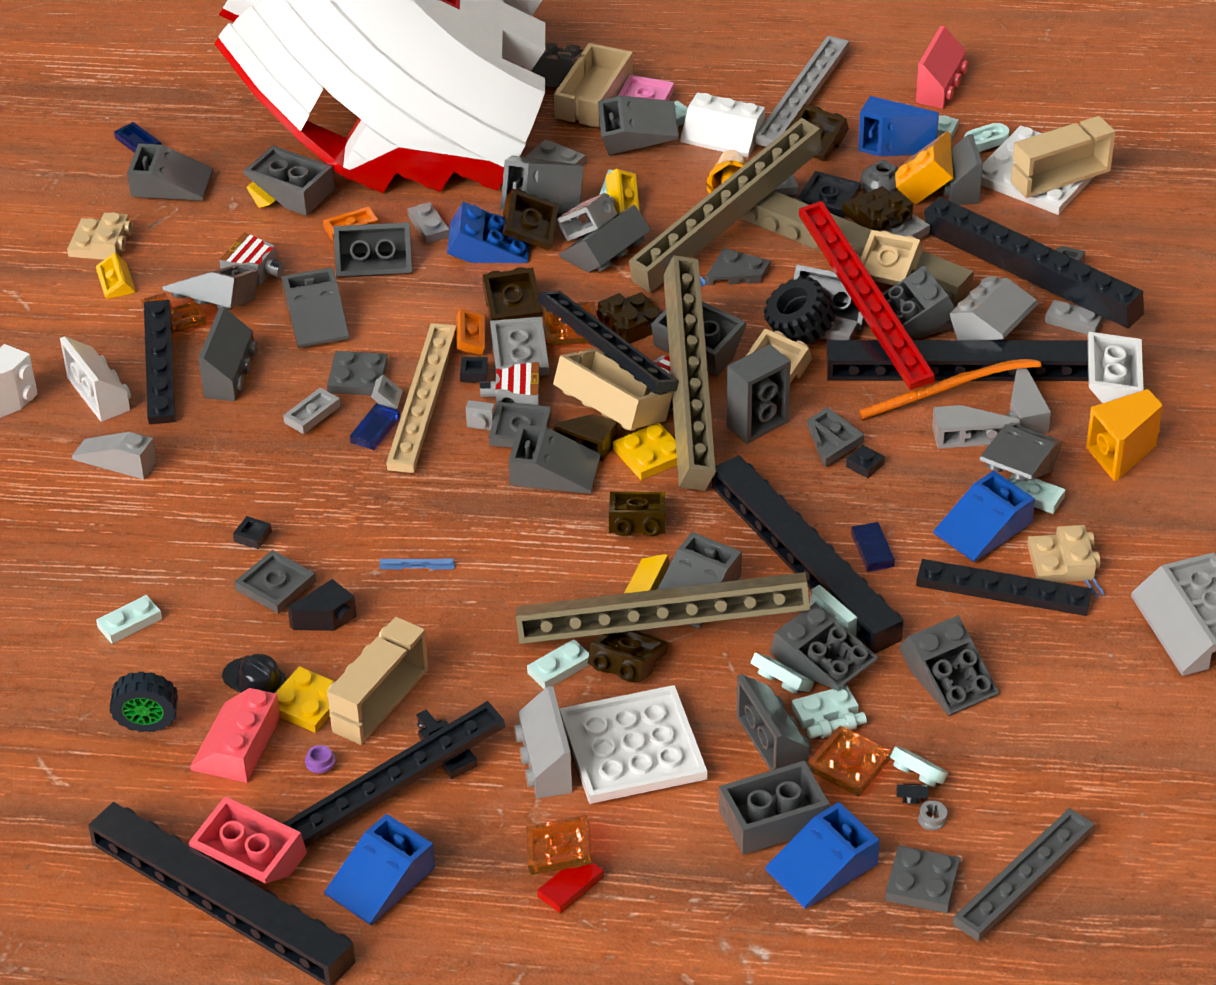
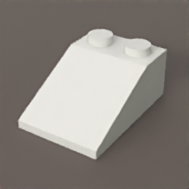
M6 344L0 347V418L21 410L38 394L30 354Z

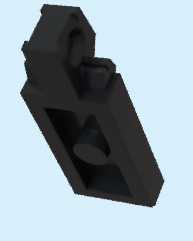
M427 709L416 714L418 718L417 726L420 729L418 731L420 740L449 724L446 720L436 722ZM468 749L441 767L453 779L476 767L477 759Z

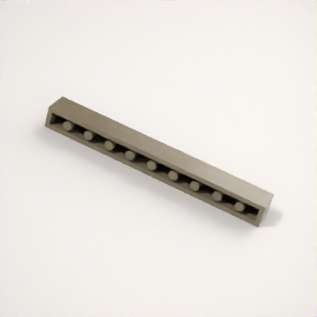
M803 118L799 119L629 260L632 282L649 293L654 291L664 282V273L673 255L693 258L822 150L820 128Z
M773 190L741 217V219L821 251L799 217V208L809 204ZM831 214L860 259L871 230ZM925 251L922 252L916 270L925 266L948 294L954 307H957L958 303L963 301L972 291L974 271Z
M673 255L664 273L670 371L671 376L679 381L677 391H672L678 482L681 488L705 491L716 469L699 261L694 258Z
M803 572L517 606L515 617L519 644L806 611L810 610L806 573Z

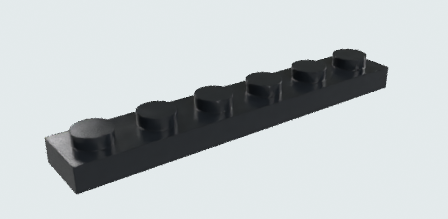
M170 299L144 302L148 423L149 425L176 422Z
M926 559L921 561L916 586L1082 616H1087L1092 588Z

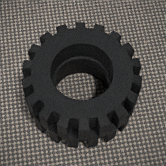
M803 276L798 277L796 280L792 278L787 283L779 285V288L771 293L772 296L767 298V306L764 307L763 311L765 313V320L773 331H779L788 339L795 342L802 341L806 345L810 342L811 344L816 342V339L819 337L822 338L825 335V331L831 328V322L836 317L834 315L836 313L834 303L822 285L812 277L804 278Z

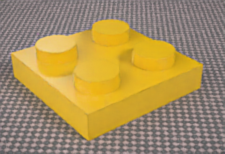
M660 423L653 424L613 441V450L640 480L677 466L676 440Z
M299 666L275 693L278 696L280 718L317 733L330 718L327 691L334 681Z

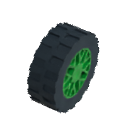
M152 672L128 673L126 676H121L114 683L110 700V714L112 713V718L119 725L125 726L132 731L155 732L156 730H163L166 726H170L172 720L176 717L177 688L165 677Z

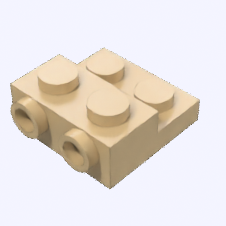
M104 212L101 220L81 218L67 248L68 256L105 260L115 252L120 255L121 251L125 250L126 239L128 236H131L133 224L132 221H129L128 214Z
M871 230L860 260L875 282L896 285L909 276L911 271L915 272L923 249L920 239H916L913 236H900L888 231Z
M768 329L763 330L746 355L748 356L771 344L791 361L790 383L794 377L797 379L801 377L813 359L810 348L802 341H792L779 331L772 332Z
M1085 525L1058 526L1056 535L1028 536L1027 546L1036 579L1059 583L1078 582L1085 579L1092 581L1095 576V569L1100 567L1098 551H1092L1094 548L1093 532H1087Z

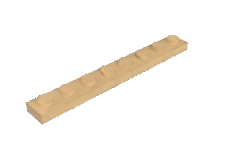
M430 324L386 462L388 471L414 473L457 335L456 325Z

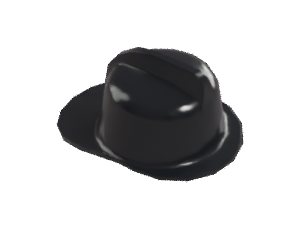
M259 653L233 660L226 665L222 673L224 683L240 693L248 688L276 693L286 681L285 674L278 668L276 661L266 654Z

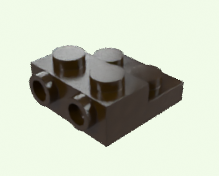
M804 104L791 126L803 118L820 128L822 150L814 158L826 161L834 147L838 148L849 130L847 119L838 113L826 112L818 106L812 107Z
M881 186L842 203V211L858 225L881 232L912 220L913 203L899 191L890 193Z
M512 189L505 199L502 219H504L502 234L549 250L553 243L559 205L547 199L527 194L525 191Z
M519 267L511 271H491L488 274H483L482 286L491 321L542 317V307L537 301L539 293L533 268Z
M642 292L628 298H624L620 293L598 302V309L596 311L598 320L629 344L652 335L651 324L662 313Z
M610 492L609 533H615L618 536H628L631 533L657 536L659 533H665V492Z
M638 631L603 634L591 642L587 664L592 665L597 671L614 673L622 680L640 683L652 674L654 662L667 653L669 642Z

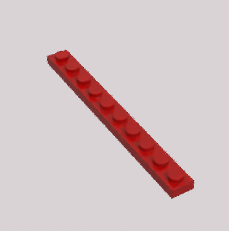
M820 201L799 208V217L909 390L911 391L934 383V373L824 203Z

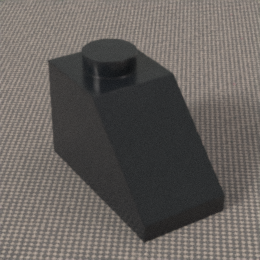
M331 579L287 607L290 628L293 630L335 631L357 617L354 596L334 579Z

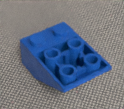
M870 96L860 111L858 151L880 157L914 155L937 139L939 112Z
M463 201L450 222L447 254L469 263H527L529 243L503 235L504 219H502V216L492 214L480 209L476 205Z
M993 470L971 486L934 529L933 534L971 561L976 562L1032 523L1035 498Z
M838 802L816 815L767 864L765 870L806 909L878 865L880 840Z
M386 813L363 834L324 893L371 926L435 868L433 843Z

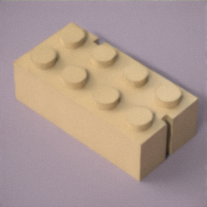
M588 43L581 57L578 58L554 93L555 118L568 122L579 120L581 124L600 127L598 101L618 96L628 76L633 75V52Z
M1100 116L1080 121V126L1074 123L1014 142L1013 161L1015 164H1012L1011 183L1025 198H1029L1110 172L1116 131Z
M596 348L580 351L579 353L574 352L560 355L553 385L562 389L564 394L576 397L582 401L583 405L600 411L602 416L619 422L621 427L627 430H636V428L666 421L673 395L672 391L665 392L664 394H655L650 391L648 395L649 387L635 380L631 373L621 369L618 363L606 357L602 351Z
M395 617L387 626L381 629L379 636L371 644L365 646L362 654L347 666L342 676L337 681L331 683L327 691L333 733L362 745L428 671L425 629Z

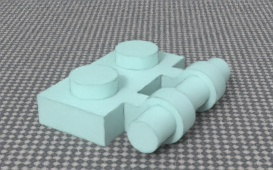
M847 685L838 691L830 689L792 700V710L802 728H807V734L810 739L831 737L832 733L841 730L849 732L856 730L857 726L867 723L865 713H858L859 705Z

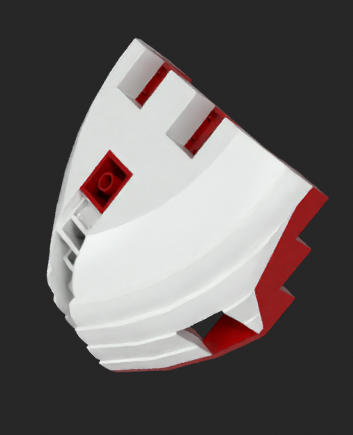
M228 0L219 13V16L234 23H228L215 41V46L253 95L301 143L326 164L331 165L338 174L381 193L385 191L396 173L406 179L416 181L426 188L440 192L453 172L458 173L461 177L476 181L486 188L489 187L497 191L503 183L505 159L512 155H521L545 94V78L531 72L545 51V22L532 16L542 0ZM323 87L359 117L346 138L307 121Z

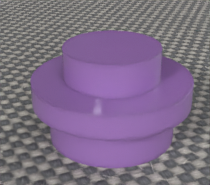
M325 745L312 747L305 757L306 767L313 773L328 772L336 763L334 753Z

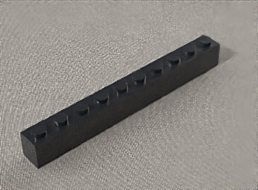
M939 197L924 210L925 222L930 225L929 234L1127 329L1144 315L1143 291L945 198Z
M827 340V381H904L878 340ZM912 340L934 373L935 381H942L959 373L970 372L1001 362L1019 359H1032L1041 362V367L1027 368L1034 381H1089L1088 340ZM1017 369L993 373L970 381H1015Z
M738 455L715 466L716 472L712 478V488L794 573H806L807 586L810 590L821 585L857 616L856 637L875 654L902 641L904 622L898 612H894L887 605L884 598L877 594L868 585L867 581L860 577L852 569L851 565L835 552L832 545L827 544L819 536L815 528L810 527L803 520L798 511H794L787 504L785 498L779 495L770 486L769 482L755 471L750 463H747Z
M113 801L88 824L93 846L321 983L334 985L355 964L353 942L346 935L334 932L319 919H312L302 913L297 906L283 902L273 892L261 889L246 876H239L224 863H217L203 852L183 843L178 836L170 835L161 830L154 822L146 821L137 816L132 809L124 808Z

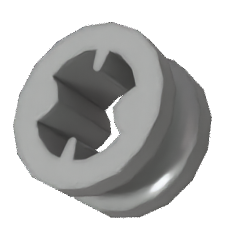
M931 800L921 805L918 816L919 824L927 830L941 829L946 823L947 809L945 805ZM932 813V817L927 816V814Z

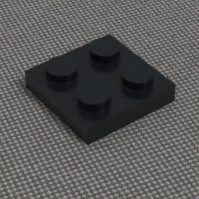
M815 171L797 197V200L809 205L822 201L831 214L843 218L845 213L842 211V203L857 197L861 191V182Z

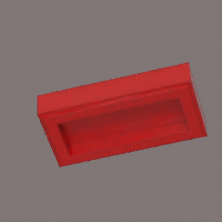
M580 854L537 890V897L561 914L604 877V870Z

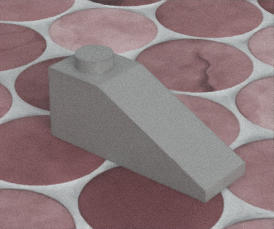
M1017 369L1010 412L1007 413V416L1019 419L1021 426L1042 434L1049 433L1051 411L1028 369Z
M962 405L934 407L932 429L938 449L990 445L1005 424L1013 422L1020 425V420Z
M132 432L86 438L72 455V460L140 479H145L157 463L153 438Z

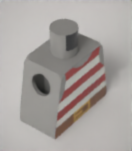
M602 193L583 201L558 217L556 221L566 240L570 241L595 231L617 215V211L614 208L615 200L612 196ZM586 214V222L581 223L578 219Z
M245 232L219 259L221 269L232 265H240L258 270L256 286L262 285L270 275L281 277L285 270V264L277 261L274 245Z
M539 362L499 366L496 368V381H480V397H496V408L498 402L539 405Z

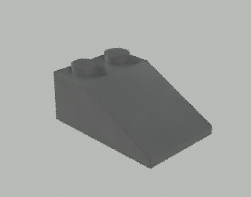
M274 145L244 170L245 176L286 209L305 216L335 191L333 167L331 165Z

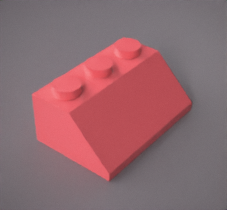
M940 25L918 63L916 103L942 109L946 102L952 99L954 88L959 87L961 75H965L968 69V61L965 60L966 50L945 26Z
M248 688L226 701L190 766L191 770L247 783L280 720L277 694Z
M226 796L189 841L190 847L264 883L289 877L307 854L301 832Z

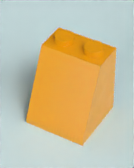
M1149 389L1091 407L1086 448L1113 481L1119 480L1157 446L1163 405Z

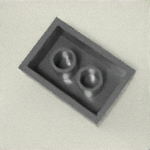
M771 344L727 366V428L746 444L789 422L791 361Z
M805 760L719 786V812L742 855L792 840L816 815L830 807V803Z

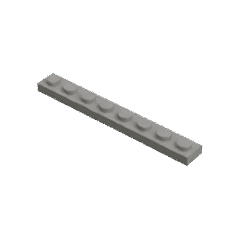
M827 35L755 135V144L767 147L790 128L802 106L810 104L849 49L848 40Z

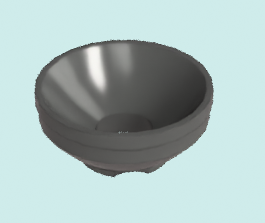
M886 160L877 161V163L868 166L862 172L860 179L861 188L866 193L881 186L890 193L899 191L896 188L895 172L899 168Z

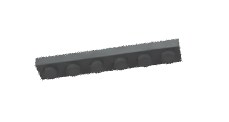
M1070 808L1066 810L954 916L953 925L979 942L1093 833L1095 824Z

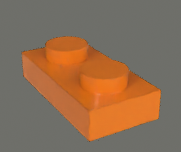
M369 206L323 220L324 229L333 242V226L379 224L378 218Z
M462 308L459 309L457 314V349L482 356L485 349L484 314Z

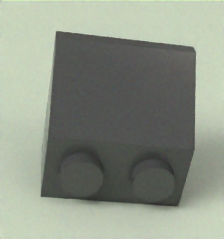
M969 134L951 148L953 179L942 186L943 196H947L949 201L957 205L979 204L983 163L973 134Z

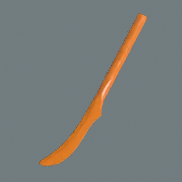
M1032 359L1011 360L978 370L959 373L938 383L859 410L861 420L943 392L976 378L1006 370L1041 367V362Z

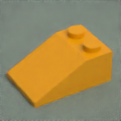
M948 131L911 156L895 172L896 188L915 205L953 179L951 135Z

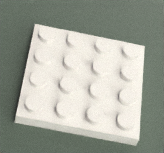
M1020 125L983 163L981 185L1059 215L1094 177L1025 198L1011 183L1012 164H1015L1013 161L1014 142L1042 133Z
M675 685L559 708L566 737L589 804L707 780L706 766Z

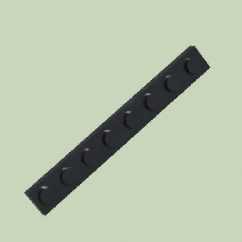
M539 292L537 301L548 312L556 315L562 323L574 329L576 334L587 339L590 345L597 347L606 357L618 363L621 369L631 373L635 380L645 384L651 392L664 394L665 392L677 391L679 384L677 379L563 292Z
M486 701L282 824L301 832L304 845L307 847L505 728V721L489 701Z

